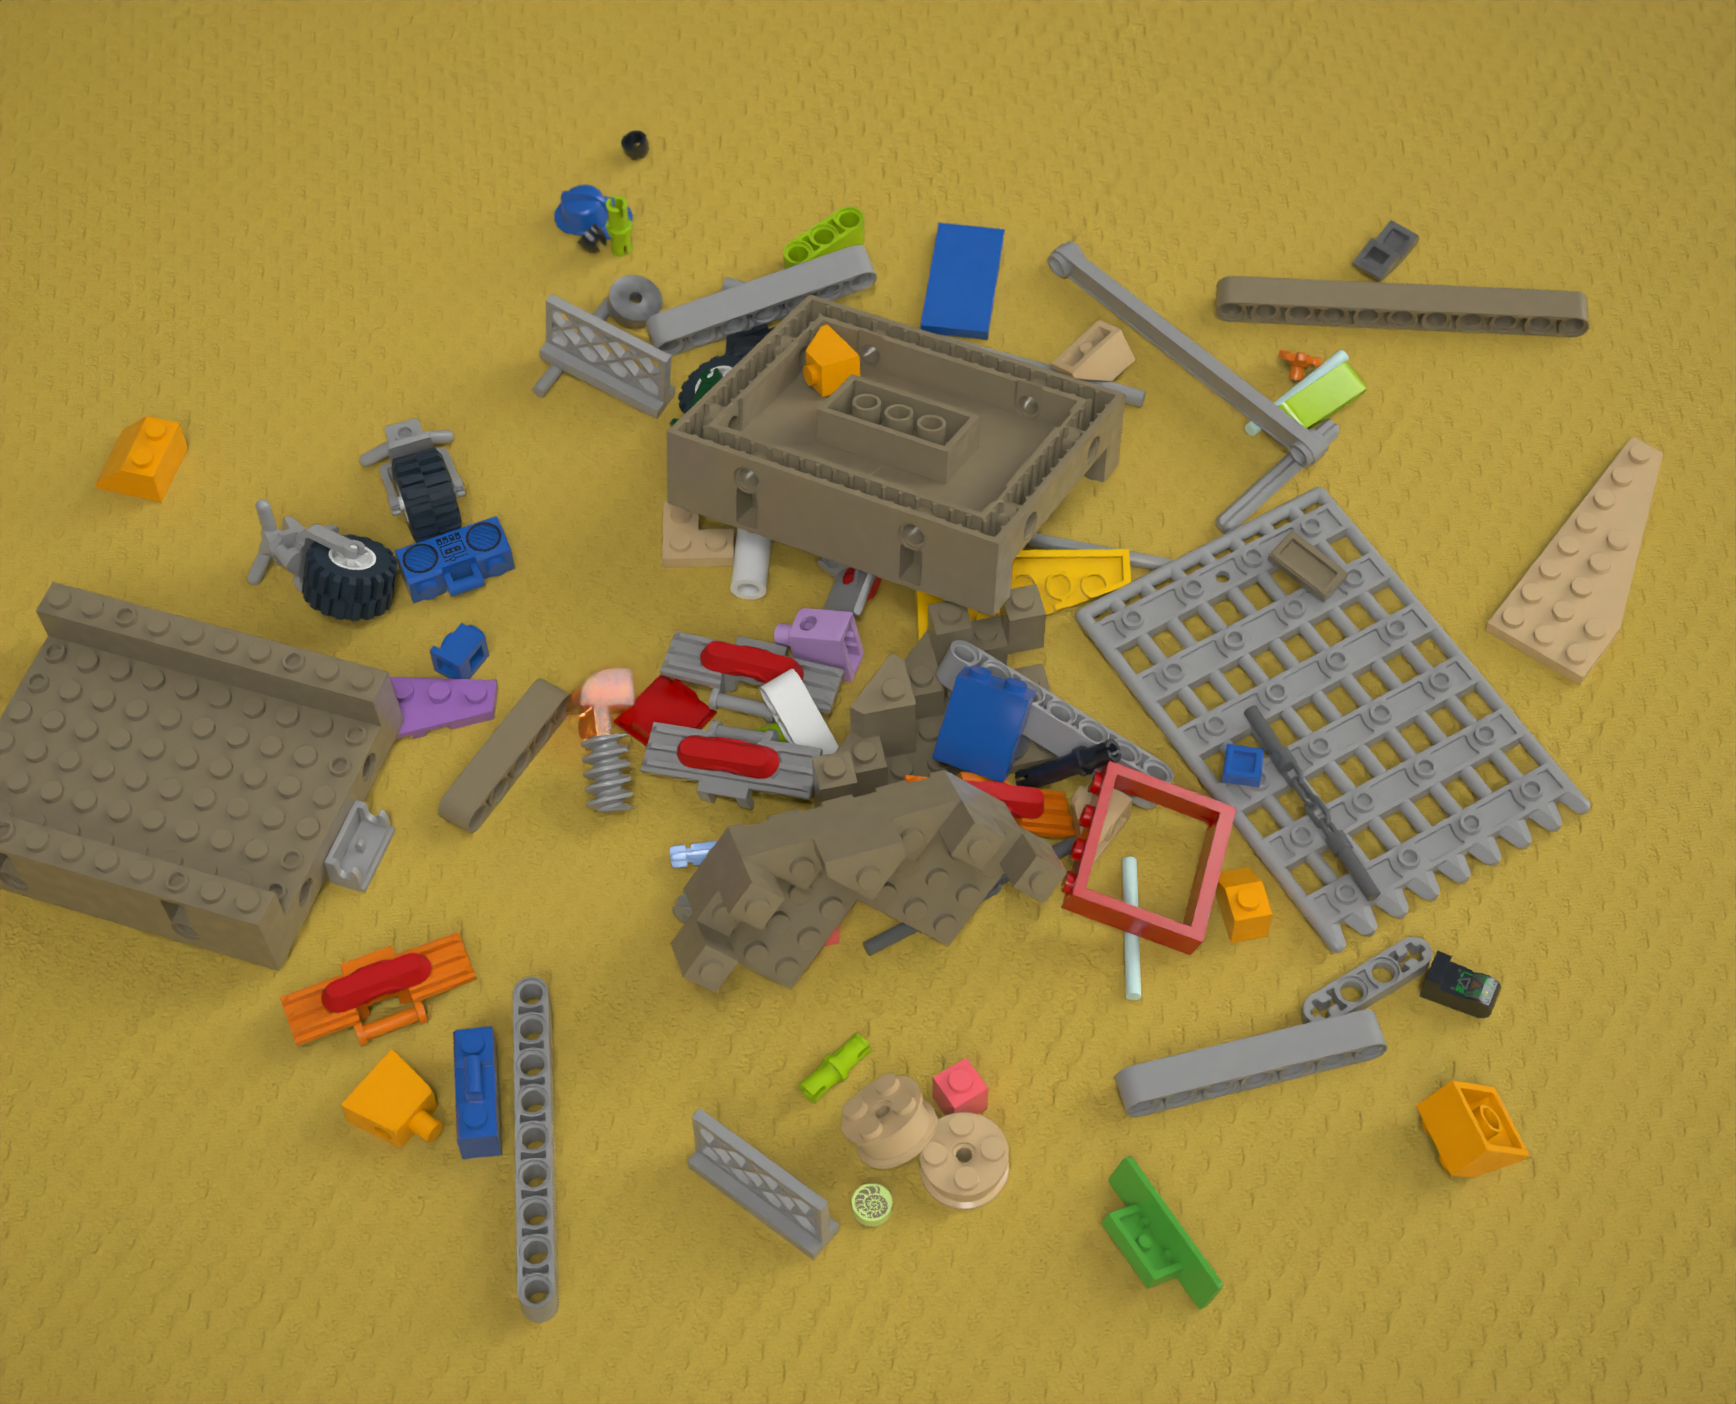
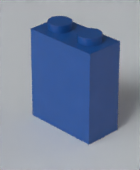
M972 665L969 668L965 666L956 677L932 759L1004 783L1011 773L1036 691L1027 688V683L1019 679L1006 678L1004 680L992 676V672L984 667Z

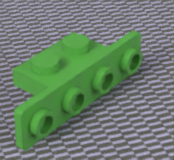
M1133 1157L1124 1158L1109 1177V1183L1126 1207L1107 1214L1101 1224L1147 1289L1177 1278L1199 1309L1208 1307L1223 1288L1222 1281Z

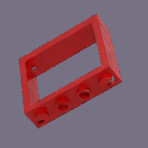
M1109 760L1101 772H1094L1092 782L1088 786L1087 792L1092 794L1090 805L1085 804L1079 818L1078 825L1082 826L1083 830L1081 837H1076L1069 854V859L1074 860L1071 872L1067 871L1061 883V886H1063L1061 892L1065 893L1061 908L1191 955L1204 940L1236 807ZM1113 788L1208 823L1183 924L1086 888Z

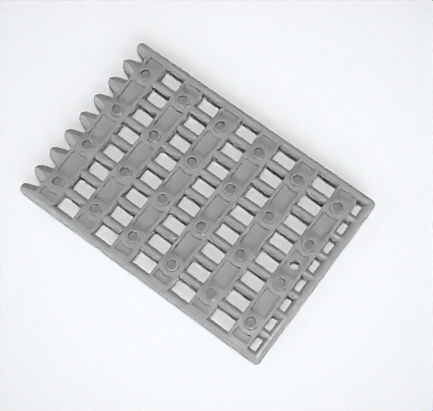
M1315 487L1087 604L1075 613L1077 622L1211 796L1217 801L1236 807L1233 820L1234 826L1333 953H1340L1345 949L1346 941L1340 927L1344 923H1347L1362 935H1374L1377 930V922L1372 907L1376 905L1391 916L1403 919L1409 910L1403 893L1404 889L1409 888L1428 901H1435L1440 893V888L1434 875L1436 871L1440 870L1452 880L1465 884L1471 875L1465 855L1471 853L1487 865L1497 866L1502 856L1495 838L1502 836L1516 847L1527 849L1531 844L1532 836L1525 821L1532 819L1545 829L1557 832L1562 825V819L1556 807L1557 803L1562 802L1579 814H1586L1591 809V804L1323 487ZM1315 503L1321 506L1307 514L1301 511ZM1286 518L1291 520L1290 523L1276 530L1272 526ZM1291 530L1348 572L1347 579L1325 603L1304 587L1287 595L1271 576L1280 571V569L1268 560V555ZM1257 533L1262 535V537L1247 545L1243 542V540ZM1345 536L1362 555V557L1347 565L1330 546V544ZM1228 548L1233 551L1218 560L1214 558V555ZM1198 563H1201L1203 566L1189 575L1184 573L1185 570ZM1219 575H1224L1228 577L1229 580L1225 583H1221L1216 580V577ZM1171 578L1173 583L1156 591L1154 586ZM1257 582L1274 601V603L1259 611L1256 610L1242 592V590ZM1386 587H1389L1405 606V608L1391 615H1388L1372 596ZM1138 594L1143 596L1142 599L1129 606L1124 604L1125 601ZM1226 598L1230 599L1244 617V619L1230 626H1227L1212 608L1213 605ZM1358 602L1376 622L1361 631L1356 628L1343 612L1344 609ZM1109 609L1113 612V614L1098 622L1093 619ZM1198 613L1214 632L1213 635L1200 642L1194 639L1182 623V621ZM1327 618H1330L1346 637V639L1331 647L1328 646L1313 627ZM1167 629L1184 648V650L1169 658L1163 654L1151 638ZM1299 633L1316 653V655L1301 663L1283 643ZM1430 638L1434 640L1449 658L1435 667H1432L1415 647ZM1136 645H1139L1154 665L1139 674L1134 672L1121 655V653ZM1269 649L1286 669V671L1271 679L1268 678L1253 659ZM1400 654H1403L1419 674V676L1404 684L1385 663ZM1238 665L1242 667L1256 685V687L1241 695L1236 692L1223 675V673ZM1370 670L1374 671L1389 690V692L1374 700L1355 679ZM1210 681L1226 702L1211 711L1206 709L1192 691ZM1340 686L1345 688L1359 706L1358 709L1345 716L1341 715L1325 695ZM1474 690L1493 710L1492 714L1479 721L1474 718L1459 700ZM1178 697L1195 717L1194 720L1179 728L1162 708L1163 705ZM1310 702H1313L1330 723L1313 733L1295 711ZM1254 705L1257 706L1268 724L1282 718L1299 740L1287 746V748L1297 761L1304 774V781L1314 795L1319 797L1308 781L1324 772L1343 794L1327 804L1324 803V805L1331 814V822L1337 830H1343L1353 845V852L1381 892L1377 899L1367 901L1350 873L1340 878L1336 875L1321 856L1323 852L1330 849L1325 842L1327 837L1322 829L1315 826L1308 814L1294 821L1278 801V797L1294 788L1287 784L1270 759L1271 754L1244 715V711ZM1445 706L1464 728L1448 738L1429 716ZM1414 723L1421 728L1434 744L1419 754L1414 751L1399 732ZM1252 735L1269 756L1263 759L1259 788L1220 782L1203 760L1219 751L1225 756L1227 744L1235 745L1234 743ZM1384 739L1389 742L1404 761L1388 771L1369 749ZM1519 744L1525 748L1540 766L1524 776L1504 753ZM1353 756L1359 759L1373 777V779L1357 788L1339 766L1340 763ZM1490 760L1509 782V784L1495 792L1491 791L1474 770ZM1294 769L1288 772L1291 779L1295 776L1298 777ZM1459 777L1463 779L1479 799V801L1464 809L1459 806L1444 787ZM1300 786L1301 789L1303 790V792L1305 793V795H1306L1307 798H1308V795L1306 794V792L1304 791V789L1302 788V786ZM1428 794L1432 795L1449 816L1434 826H1431L1414 805V802ZM1318 804L1314 807L1310 806L1318 820L1322 817L1326 818ZM1261 806L1265 807L1281 828L1265 838L1260 835L1246 816ZM1399 810L1418 833V835L1402 844L1383 821V819ZM1367 828L1371 829L1387 850V852L1371 861L1352 838V836ZM1305 862L1311 866L1325 884L1323 888L1310 895L1305 893L1289 872Z

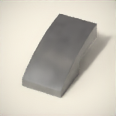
M1390 220L1376 239L1371 238L1352 264L1355 268L1381 282L1410 254L1419 242V235Z

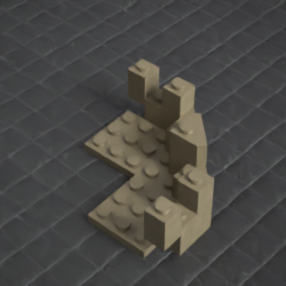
M1037 584L1010 589V597L1000 608L999 616L971 621L967 607L953 602L944 601L928 604L927 631L905 660L891 653L850 707L851 732L836 752L812 757L814 808L821 807V802L842 796L852 794L855 798L876 792V787L903 781L905 775L929 777V773L946 770L956 776L960 772H969L932 759L952 694V690L939 682L936 677V670L951 643L955 640L967 641L1007 665L1008 654L1044 647L1046 613ZM1043 664L1013 669L1051 692ZM1029 739L1027 752L1022 758L1014 760L1010 774L1016 773L1017 770L1026 769L1058 758L1059 756Z
M941 770L929 773V778L911 783L903 780L876 787V792L855 798L850 794L821 802V807L802 812L797 808L767 816L768 821L749 826L740 823L727 827L683 888L693 913L670 944L682 976L715 993L737 964L791 989L857 899L949 946L1004 872L1014 888L1045 903L1067 874V871L1049 842L1019 826L1004 802L948 771Z

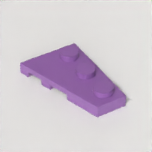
M390 677L404 718V723L396 739L410 735L415 739L427 736V731L448 727L452 730L495 719L498 695L497 680Z

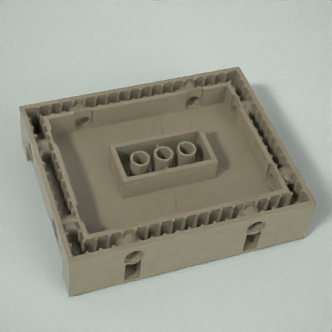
M809 294L667 431L668 504L746 530L749 533L775 540L781 544L798 548L815 556H821L841 563L847 567L867 572L879 578L890 580L913 590L936 596L945 601L976 610L979 613L994 616L1010 597L1014 558L1083 476L1090 480L1105 482L1118 466L1126 394ZM828 324L860 356V376L851 374L832 395L822 397L812 386L806 383L803 367L806 365V349L820 327Z
M52 582L36 609L48 637L0 717V889L279 971L328 875L324 861L355 800L365 801L404 723L389 673L384 670Z

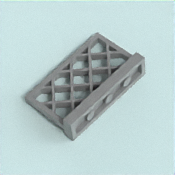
M553 294L546 300V343L540 349V359L658 419L675 396V387L670 385L671 355ZM560 313L564 314L568 318V320H565V318ZM573 328H576L583 338H580ZM591 329L595 330L596 333L598 334V336H596V335L591 331ZM619 343L623 344L628 351H625ZM603 344H606L613 353L610 354ZM632 359H636L643 369H640ZM650 359L659 363L660 366L655 367V365L651 362Z
M699 1108L692 1116L696 1152L687 1161L688 1168L812 1260H815L839 1231V1224L829 1217L828 1201Z

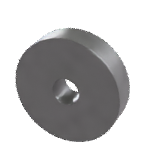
M628 275L617 279L612 284L607 297V307L611 316L620 324L630 328L646 327V321L651 316L660 313L663 302L658 287L649 279L637 275ZM630 300H636V301H638L639 303L636 304V303L631 302Z

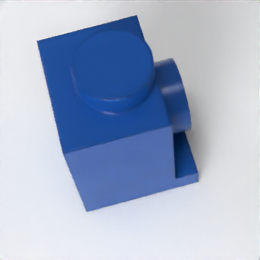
M461 623L453 633H449L444 638L440 649L436 646L431 648L430 655L434 671L449 679H471L489 657V651L484 633L474 625L467 626Z

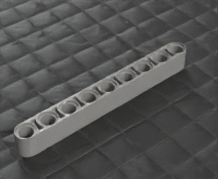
M530 976L518 981L513 990L517 1293L526 1318L532 1322L542 1323L554 1317L559 1305L552 1006L547 985L542 979ZM528 999H540V1001H538L535 1004H525V1002ZM532 1033L541 1034L540 1037L534 1040L525 1039L526 1036ZM534 1068L542 1070L541 1073L535 1076L526 1075L529 1070ZM538 1104L543 1106L538 1112L526 1111L531 1105ZM531 1142H544L543 1146L538 1149L526 1148ZM542 1178L545 1180L538 1187L527 1186L528 1182L532 1179ZM534 1216L546 1217L544 1222L539 1225L527 1223ZM535 1254L547 1256L543 1262L538 1264L528 1262L530 1257ZM543 1292L548 1294L547 1298L540 1303L528 1301L535 1293Z

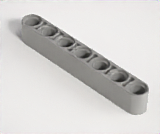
M854 245L657 313L646 321L645 326L652 345L674 356L726 338L729 334L746 331L755 326L786 317L809 294L832 301L864 290L875 283L877 275L865 247Z
M955 640L952 642L936 670V677L939 682L950 690H953L956 677L965 666L970 668L972 665L984 667L992 672V676L1004 680L1006 678H1015L1027 683V688L1035 690L1036 693L1023 735L1059 757L1070 754L1078 746L1090 747L1105 742L1108 739H1113L1120 747V751L1111 753L1112 755L1121 754V759L1117 762L1118 764L1172 783L1174 779L1173 771L1163 761L967 641ZM1104 766L1094 769V772H1101ZM1121 791L1131 797L1133 803L1142 808L1151 809L1157 806L1155 803Z
M1365 1009L1133 1065L1119 1071L1114 1078L1127 1116L1139 1117L1369 1061L1384 1054L1388 1046L1375 1012Z

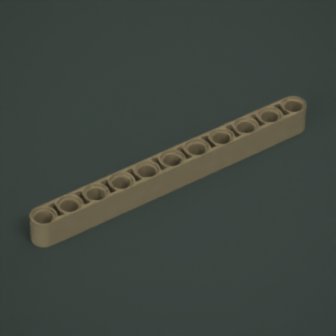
M1227 276L1220 279L1216 285V314L1220 319L1228 322L1578 337L1585 334L1589 329L1587 297L1585 294L1576 291Z

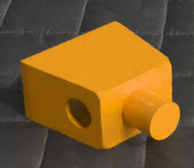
M392 1049L341 1104L348 1123L396 1147H403L414 1134L431 1143L440 1135L443 1129V1123L432 1116L438 1106L434 1092Z

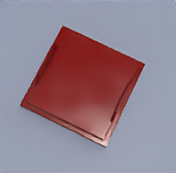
M659 675L613 723L647 747L653 722L703 729L717 712L709 709L708 705L699 700L694 690L678 679L672 681L664 675Z

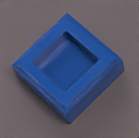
M1227 744L1222 782L1259 788L1264 749Z

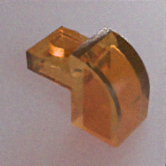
M605 669L598 671L572 690L567 700L566 715L580 714L578 733L583 741L593 736L612 734L609 714H621L635 705L631 669Z

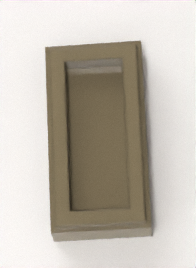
M1293 530L1268 555V560L1323 603L1326 602L1348 576V572Z

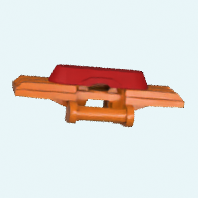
M960 772L956 775L958 778L1004 802L1016 823L1039 837L1067 839L1070 836L1076 837L1065 792L1009 785L1008 777L1003 783L970 772ZM905 775L903 780L911 783L929 777Z
M459 932L396 955L391 945L340 964L342 975L279 998L297 1046L354 1026L362 1047L368 1045V1040L418 1021L421 1024L429 1022L421 1000L477 979ZM392 996H397L400 1004L413 1003L414 1007L371 1023L361 1024L362 1020L368 1019L367 1017L371 1015L369 1011L371 1004Z

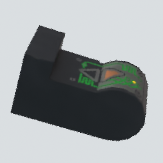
M1437 950L1419 997L1476 1018H1488L1500 994V983L1487 974L1475 973L1471 969L1451 962L1452 956Z

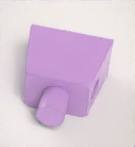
M802 608L798 611L793 625L778 623L775 629V644L791 647L794 658L844 669L842 680L853 682L865 653L852 612Z

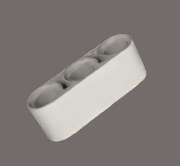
M794 669L786 671L759 687L767 707L788 743L822 748V756L836 752L839 748L803 681Z

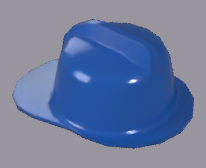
M586 184L563 191L561 203L554 213V221L557 227L564 233L573 235H584L596 223L605 232L607 239H611L606 231V221L608 220L606 201L611 197L603 196L600 190ZM627 207L628 217L633 224V214L630 208Z

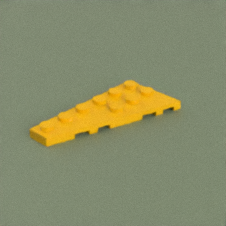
M1129 549L1021 550L1012 563L1011 589L1037 584L1046 616L1105 596L1131 583ZM915 590L918 643L927 631L928 604L944 602L945 600ZM967 608L971 621L999 616L1000 612L999 609L994 616H990Z

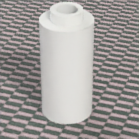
M740 528L737 529L730 589L739 598L755 600L766 594L772 539L749 533Z

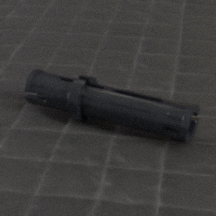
M1108 739L1105 742L1090 747L1078 746L1070 754L1026 769L1017 770L1015 778L1024 777L1025 779L1016 781V785L1040 788L1078 774L1080 776L1090 775L1094 772V769L1105 766L1109 760L1115 763L1119 762L1121 754L1112 755L1111 753L1120 751V747L1113 739Z

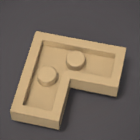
M664 501L663 567L733 566L735 553L734 529H699L700 514L686 511L683 508L668 504V501Z

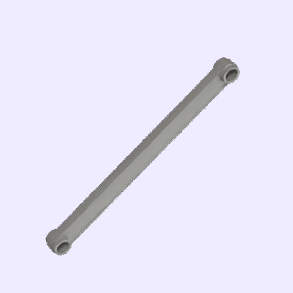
M1072 241L1063 243L1048 256V264L1058 277L1065 278L1067 276L1286 447L1298 465L1306 468L1309 465L1315 464L1324 456L1329 447L1326 439L1319 431L1313 428L1307 430L1086 259L1077 244Z

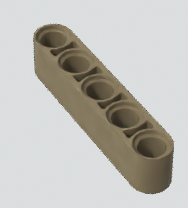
M537 679L444 794L438 806V815L469 833L476 832L566 719L573 706V695L544 679Z

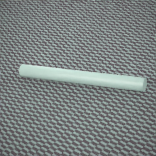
M1343 350L1336 352L1321 366L1276 400L1274 404L1279 406L1320 377L1348 361L1349 358L1346 352ZM1252 421L1245 425V431L1252 437L1262 430Z
M1124 857L1122 859L1123 902L1138 907L1137 859L1135 857ZM1124 931L1126 998L1138 1000L1141 998L1140 938Z

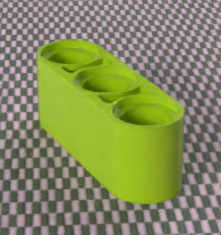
M851 206L843 207L790 241L783 249L784 269L850 246L863 245L864 215L861 210Z
M1345 361L1288 398L1278 407L1309 430L1354 401L1367 390V387L1348 361Z

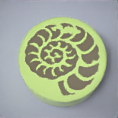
M869 1183L859 1187L852 1197V1212L856 1220L869 1227L885 1223L892 1213V1197L890 1192L884 1186L876 1183Z

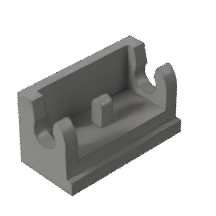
M355 800L324 864L331 883L366 893L396 829L391 826L389 815L384 810L380 809L378 815L374 816L368 811L369 808L365 802Z

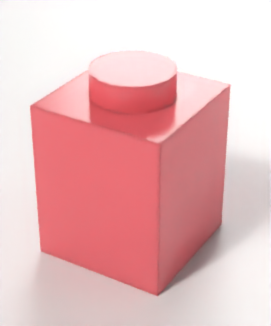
M965 1058L933 1077L932 1098L945 1116L958 1112L980 1114L988 1108L989 1088L969 1060Z

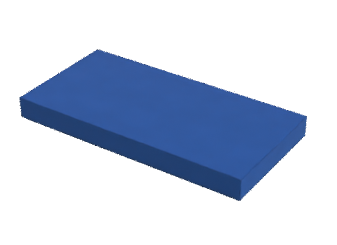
M939 222L923 308L921 330L939 335L988 340L1005 229Z

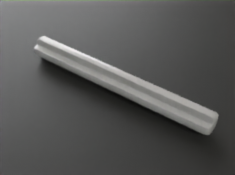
M1327 419L1316 430L1324 436L1329 445L1338 437L1340 428L1331 419ZM1288 453L1216 518V527L1224 534L1237 528L1303 467L1298 465L1290 453Z

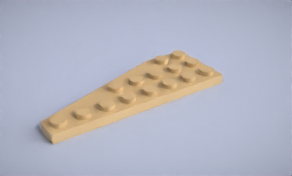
M1632 436L1487 623L1485 631L1575 683L1582 684L1618 635L1661 465L1662 452Z

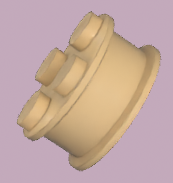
M886 1073L876 1081L865 1086L844 1104L842 1108L841 1129L845 1137L856 1145L857 1153L866 1165L873 1168L886 1169L901 1165L918 1155L934 1136L938 1118L933 1106L926 1100H923L922 1091L912 1078Z
M958 1112L940 1118L934 1136L929 1144L919 1153L920 1173L926 1190L936 1201L949 1208L972 1210L985 1206L1001 1193L1007 1182L1009 1149L1006 1138L994 1122L979 1114Z

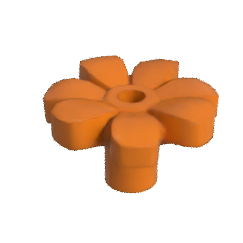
M1283 349L1279 350L1278 357L1285 359L1291 365L1288 379L1301 381L1305 368L1321 366L1322 359L1320 357H1312L1302 352L1295 354Z

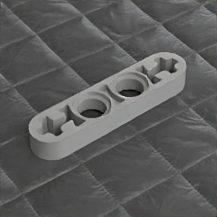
M1418 937L1405 938L1313 993L1305 1000L1301 1013L1303 1024L1324 1019L1321 1015L1314 1017L1312 1015L1313 1009L1316 1008L1318 1011H1323L1330 1007L1331 1000H1333L1335 1005L1328 1009L1326 1018L1364 1010L1421 976L1427 971L1432 958L1430 945L1424 939ZM1408 951L1412 955L1417 953L1421 955L1419 962L1414 958L1406 961L1401 971L1399 964L1405 961ZM1376 968H1385L1391 972L1393 979L1387 983L1378 982L1373 978L1372 971ZM1347 986L1355 987L1361 992L1362 998L1359 1001L1350 1002L1342 997L1340 991Z

